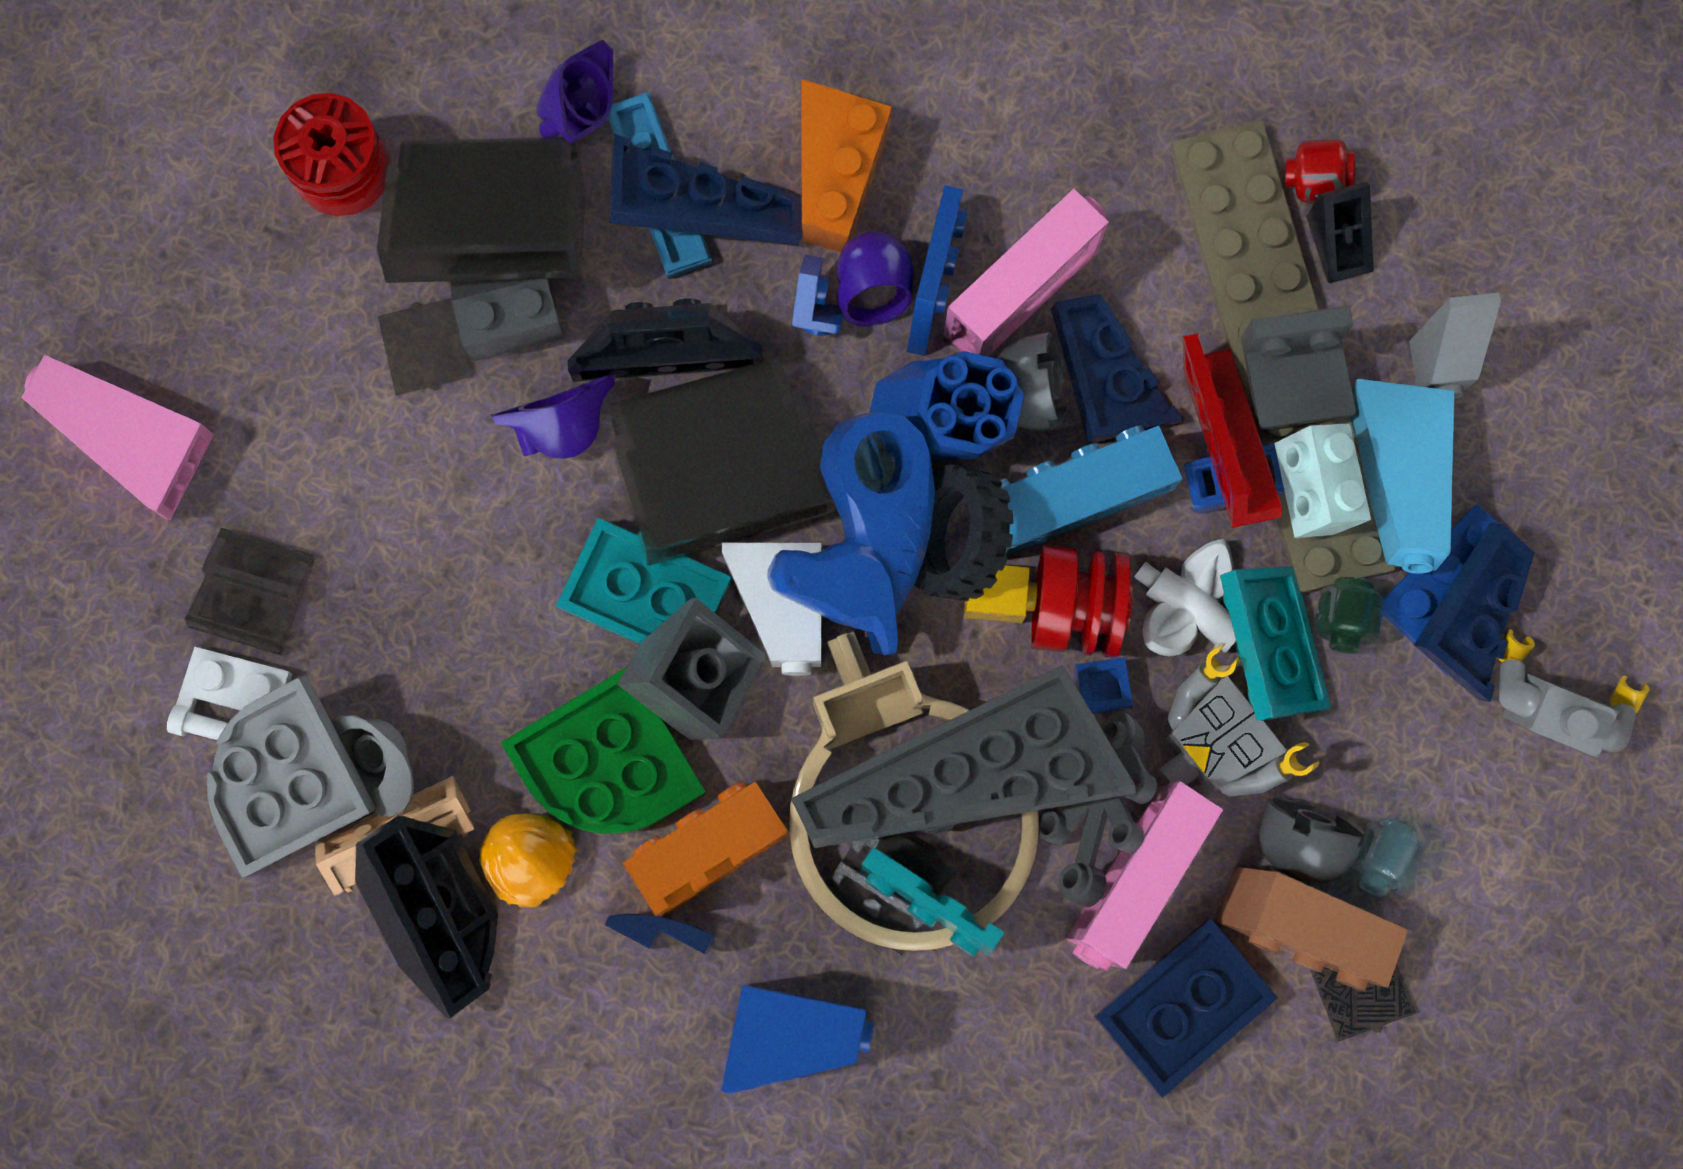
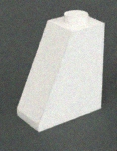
M722 543V554L726 566L772 667H782V675H811V667H821V615L773 591L769 584L767 573L775 554L781 550H802L815 553L822 550L821 543Z

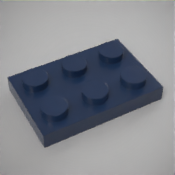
M1209 918L1093 1017L1159 1097L1163 1098L1278 999V997L1215 922Z

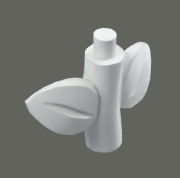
M1224 539L1211 541L1191 554L1182 565L1181 577L1168 568H1165L1161 573L1147 562L1143 564L1134 576V578L1149 588L1145 595L1158 603L1148 611L1142 627L1145 645L1153 652L1164 656L1180 655L1190 650L1198 637V630L1214 645L1225 643L1221 649L1224 653L1236 641L1229 611L1219 603L1223 600L1224 593L1219 575L1235 570L1230 547Z

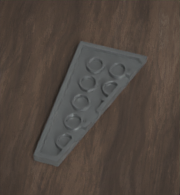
M1061 665L796 795L791 800L814 848L1136 794L1133 780L1065 667Z

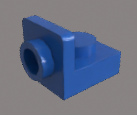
M805 255L798 277L792 326L803 328L805 332L812 335L840 333L844 316L839 305L826 303L830 276L821 275L824 258Z

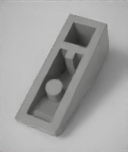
M1499 292L1448 298L1413 336L1409 344L1417 386L1455 391V400L1463 397V391H1466L1479 379L1501 303Z

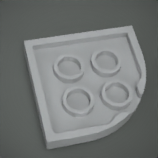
M307 675L298 677L245 706L229 721L216 742L218 748L212 771L208 772L207 775L208 802L218 833L242 878L376 810Z

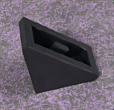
M1364 182L1321 193L1306 215L1327 282L1332 283L1374 272L1370 185Z

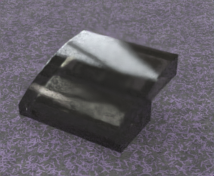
M221 528L201 568L205 578L185 617L188 628L281 656L313 568L314 555Z
M911 832L854 841L826 885L828 889L846 908L872 924L896 931L917 932L922 922L907 911L911 903L896 892L889 899L868 885L865 879L869 874L862 869V863L874 847L926 881L933 888L931 892L937 896H940L960 863ZM893 949L894 951H896V952L899 953L900 955H902V954L904 953V951H905V950Z

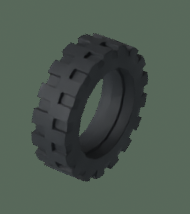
M945 465V469L938 468L933 471L935 501L931 534L926 554L914 585L919 590H925L924 594L929 596L969 601V598L977 599L984 595L983 589H990L998 580L995 575L998 570L1003 571L1008 559L1005 557L1007 547L1011 548L1013 534H1009L1010 524H1014L1013 510H1008L1007 504L1011 501L1007 490L1000 488L1002 482L996 476H992L989 472ZM964 497L969 508L970 518L968 540L960 560L950 569L945 552L947 524L954 508Z

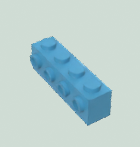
M1142 425L1135 426L1118 434L1115 437L1117 442L1100 448L1098 443L1089 444L1074 451L1071 454L1073 460L1057 466L1054 465L1053 461L1041 463L1026 471L1027 478L1012 484L1009 483L1008 479H1001L1002 485L1000 488L1007 490L1011 500L1007 504L1008 510H1013L1014 524H1010L1009 534H1013L1011 548L1007 547L1005 557L1175 490L1181 482L1182 476L1160 427L1156 426L1145 431Z

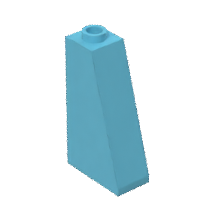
M1357 379L1351 388L1356 412L1350 419L1358 442L1369 501L1386 564L1401 566L1404 571L1415 574L1428 573L1432 570L1436 571L1448 557L1451 549L1455 391Z

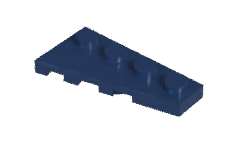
M614 134L611 158L609 223L799 245L802 237L801 195L747 177H742L737 181L722 176L717 172V167L700 162L697 168L671 159L673 154L671 152L653 147L652 152L631 146V139Z

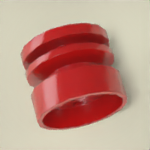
M334 93L311 94L293 103L280 117L273 135L274 155L282 171L293 184L302 200L313 209L332 216L355 215L371 207L385 192L391 176L390 156L366 111L352 99Z
M1043 545L1035 581L1037 582L1035 611L1032 612L1031 648L1064 653L1070 642L1072 631L1081 632V646L1084 655L1091 656L1094 653L1098 634H1102L1103 657L1117 658L1121 650L1123 638L1130 625L1133 605V583L1131 582L1130 558L1128 554L1115 553L1112 557L1109 573L1106 575L1105 556L1102 551L1094 552L1087 572H1079L1076 549Z

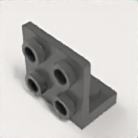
M1350 306L1251 320L1241 336V342L1259 429L1264 430L1348 418L1356 412L1342 344V338L1353 326Z

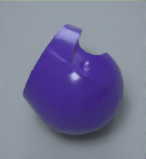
M866 232L857 235L845 243L840 253L836 270V277L839 282L837 302L844 318L849 323L862 327L885 324L898 318L909 307L912 297L914 273L912 259L907 250L893 236L881 232ZM883 285L896 286L894 299L882 307L862 310L849 304L857 294L869 288Z

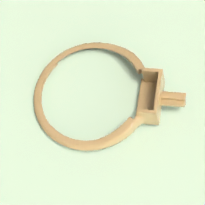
M855 632L840 635L836 639L828 641L827 644L844 685L813 697V707L821 724L822 734L799 772L792 797L814 787L822 767L832 754V752L825 749L828 745L830 750L919 716L923 714L921 709H930L929 717L949 721L969 710L952 702L922 694L919 691L908 661L871 674ZM791 800L789 836L797 870L812 898L833 921L853 935L887 948L919 951L953 945L949 940L953 932L948 928L929 932L896 931L872 924L846 908L833 895L821 878L810 851L807 831ZM1038 810L1021 813L1022 835L1015 865L999 892L988 904L974 914L976 917L974 921L983 928H986L989 923L995 922L1010 907L1021 892L1030 874L1038 845Z

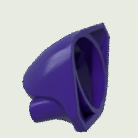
M603 39L564 60L553 70L542 88L536 108L537 115L543 120L539 124V132L543 138L549 140L562 135L568 142H576L603 125L607 120L613 101V49Z
M609 374L553 396L491 414V418L497 425L514 428L523 456L542 452L553 458L566 459L575 457L588 449L597 436L600 423V408L603 399L615 384L614 375Z

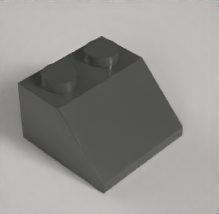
M542 249L449 272L451 299L462 345L472 362L565 338Z
M691 598L640 643L617 685L687 739H722L767 655L700 600Z

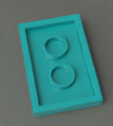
M597 518L557 601L556 607L640 645L643 640L691 598H697L717 614L730 587L732 577Z
M1293 566L1239 569L1219 575L1224 591V603L1229 611L1236 638V651L1241 658L1248 685V697L1254 708L1256 720L1263 721L1311 714L1331 709L1302 593H1300Z

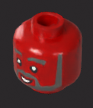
M1339 139L1303 141L1297 148L1296 158L1286 159V187H1296V195L1301 202L1315 203L1321 193L1355 185V151H1348L1345 142Z

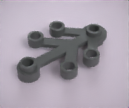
M1125 712L1114 713L1100 727L1135 784L1136 794L1124 796L1139 804H1145L1153 798L1157 782L1152 775L1147 773L1138 755L1144 743V731L1132 715ZM1123 796L1071 804L1060 814L1048 811L1040 818L1039 837L1054 845H1060L1067 840L1070 831L1087 816L1075 863L1067 865L1059 877V887L1065 898L1084 907H1091L1097 904L1104 895L1106 889L1105 874L1101 869L1094 866L1107 816L1112 824L1108 834V840L1112 847L1130 854L1137 851L1142 845L1144 839L1143 828L1134 822Z

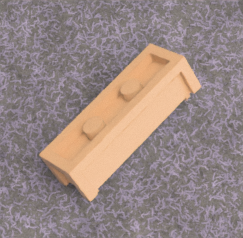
M453 776L413 794L408 807L404 812L398 814L456 830L458 835L461 834L463 838L468 836V832L474 830V825L467 814L471 812V809ZM373 813L315 841L316 865L334 896L344 892V889L347 893L353 891V885L356 884V843L396 816L387 817Z

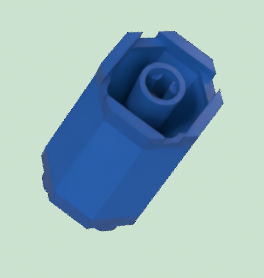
M961 351L947 358L910 362L876 382L869 413L881 411L904 416L923 433L930 452L931 462L979 459L1014 438L1024 393L1018 386L1013 372L1005 366L1001 359ZM876 435L887 455L895 458L892 448L883 437Z

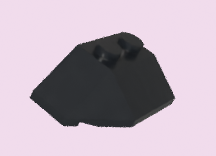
M686 298L674 301L673 306L653 307V304L648 302H634L627 304L625 309L613 310L567 360V365L573 382L593 381L609 374L614 375V379L764 368L762 346L711 303L701 304V301L698 299Z
M398 815L357 842L355 883L399 968L445 1017H453L490 989L492 974L489 973L495 949L498 914L457 831Z

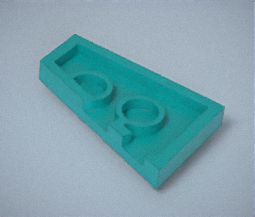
M874 847L862 863V869L869 874L865 879L868 885L889 899L894 892L911 903L907 909L911 915L931 928L938 921L953 932L949 940L974 958L979 951L988 956L1005 933L991 923L986 928H983L974 921L976 917L965 906L943 894L940 897L931 892L933 888L926 881Z

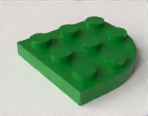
M627 667L500 742L535 800L559 820L587 832L615 835L640 831L665 820L707 794L663 720L617 685Z

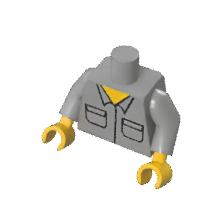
M1508 630L1502 638L1508 641L1504 658H1498L1502 662L1500 665L1499 700L1505 708L1502 716L1528 730L1597 758L1602 750L1613 753L1623 750L1629 743L1637 713L1650 691L1649 686L1644 683L1640 691L1634 690L1626 684L1627 676H1622L1610 698V703L1613 706L1611 708L1526 673L1525 665L1522 662L1535 647V643L1529 636H1526L1523 642L1520 643L1514 638L1513 630Z
M1225 643L1216 644L1209 652L1206 664H1201L1178 687L1168 715V722L1172 731L1167 735L1166 740L1177 752V755L1157 770L1163 782L1170 784L1180 781L1188 785L1197 778L1208 793L1219 789L1223 794L1232 797L1263 794L1289 781L1293 774L1304 776L1315 770L1319 765V761L1305 767L1300 765L1296 758L1297 752L1309 746V743H1299L1287 751L1266 723L1256 720L1254 708L1228 677L1238 666L1240 656L1231 665H1222L1218 662L1216 654L1224 647ZM1286 752L1284 758H1283V757H1279V756H1281L1282 754H1284V753Z

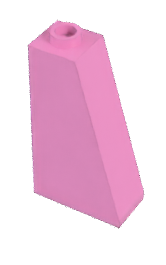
M47 355L43 356L38 366L31 369L25 380V392L21 397L145 506L161 517L171 520L214 436L211 431L195 420Z

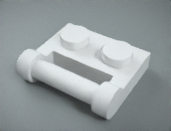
M194 647L177 703L172 708L168 717L167 731L179 736L191 733L218 740L228 722L194 714L198 700L241 711L245 706L258 698L289 683L293 673Z

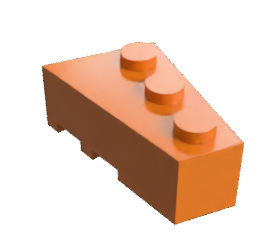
M801 79L802 238L805 242L841 253L845 243L853 239L891 128L892 106Z
M743 781L732 785L717 796L720 801L719 804L704 813L701 808L694 810L675 824L677 827L675 831L661 839L659 836L651 838L633 851L634 856L622 862L655 916L666 917L789 836V832L756 781L747 787Z

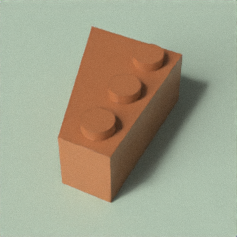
M1234 867L1214 921L1218 925L1250 937L1248 942L1261 949L1277 954L1280 949L1293 954L1292 962L1305 968L1322 973L1323 968L1326 967L1338 972L1336 981L1361 991H1366L1368 984L1389 987L1408 933V929L1279 872Z

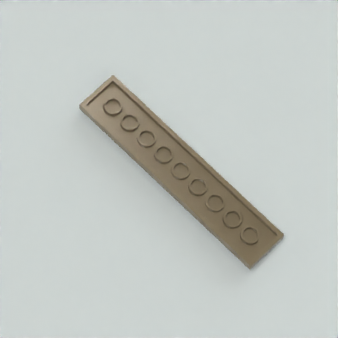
M1263 121L1172 141L1170 150L1227 349H1231L1262 446L1274 444L1312 425H1351L1371 520L1335 535L1294 538L1285 493L1278 495L1282 505V515L1276 521L1289 566L1294 568L1300 593L1316 591L1328 585H1341L1394 571L1393 565L1386 564L1369 501L1358 442L1350 417L1264 430L1259 429L1257 426L1241 336L1253 319L1318 310ZM1268 458L1267 462L1269 465V469L1274 483H1276L1277 480L1273 467L1272 458Z

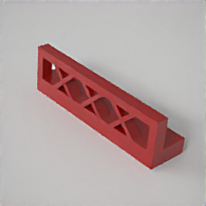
M1198 333L1183 336V368L1232 528L1281 518L1282 505L1231 349L1204 354Z

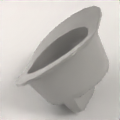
M342 715L332 720L331 722L376 807L374 812L380 816L394 817L404 812L411 802L414 783L409 758L407 757L406 742L401 733L392 724L380 719L365 720L355 715Z

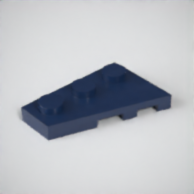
M1101 294L1054 303L1051 307V312L1088 444L1113 439L1121 432L1142 425L1146 431L1156 426L1165 428L1177 425L1183 421L1175 406L1170 407L1157 388L1159 382L1152 371L1144 368L1130 347L1131 339Z
M1497 523L1489 524L1414 644L1416 648L1476 699L1487 702L1491 701L1495 685L1489 682L1496 658H1504L1508 641L1502 638L1509 614L1518 610L1535 553L1504 524Z

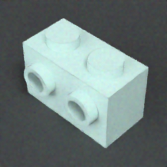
M1350 424L1312 425L1274 443L1294 538L1335 535L1371 520Z

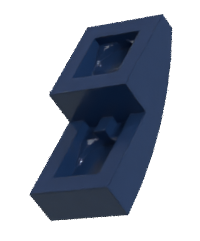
M617 914L609 916L604 924L649 949L654 948L662 932L703 954L708 953L716 938L712 933L699 927L654 915Z

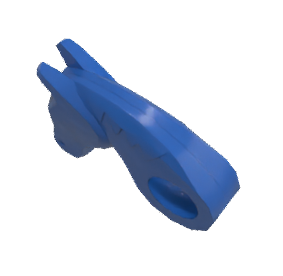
M878 411L860 414L839 422L824 441L820 469L842 520L846 538L842 542L815 553L802 550H781L775 554L768 568L767 578L771 589L780 596L800 604L833 622L867 631L873 654L883 653V656L896 654L898 643L896 615L901 610L917 580L931 534L935 486L930 452L923 433L904 416ZM871 433L883 437L891 446L895 456V471L892 479L884 489L877 492L868 489L859 480L855 470V453L858 445Z

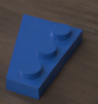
M944 185L915 301L907 352L925 356L935 313L944 314L950 285L942 284L944 274L953 276L959 247L951 246L953 237L962 239L968 210L959 209L963 189Z
M1478 504L1474 505L1451 528L1450 554L1438 569L1423 574L1408 573L1375 607L1413 644H1415L1489 524H1499ZM1436 665L1444 674L1448 676V674L1445 671H1443L1438 665Z

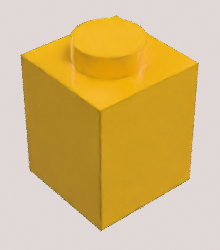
M1005 565L1003 571L998 570L995 575L998 580L990 589H983L984 595L977 599L969 598V601H965L964 618L1022 624L1026 617V611L1034 612L1036 606L1037 582H1029L1030 568Z

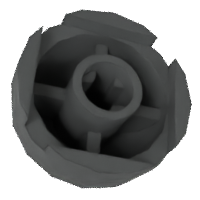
M1051 331L1018 338L1006 346L997 358L1001 359L1005 366L1013 372L1018 386L1024 393L1017 427L1029 431L1064 428L1067 422V407L1057 409L1056 399L1061 398V382L1065 383L1058 344L1056 341H1050L1052 337Z
M1274 797L1273 801H1268L1259 831L1260 847L1268 862L1281 870V874L1308 886L1310 882L1328 883L1340 879L1346 874L1359 854L1366 833L1359 826L1339 815L1333 821L1324 815L1309 811L1315 806L1293 799Z

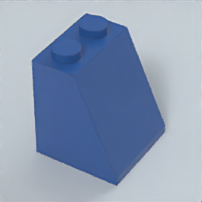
M742 985L721 1092L737 1093L856 1064L858 1052L869 1053L874 1022L865 1019V1008L751 985Z

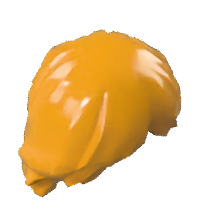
M511 814L498 820L491 826L490 831L485 834V838L480 844L479 861L486 879L500 900L506 901L508 905L516 904L519 907L536 908L544 900L549 899L552 894L556 895L560 888H563L566 884L567 876L574 869L571 865L575 862L574 855L578 848L575 846L572 831L565 829L562 824L554 821L551 817L536 814Z

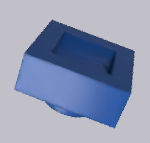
M1125 657L1081 663L1074 666L1077 689L1092 714L1133 707Z

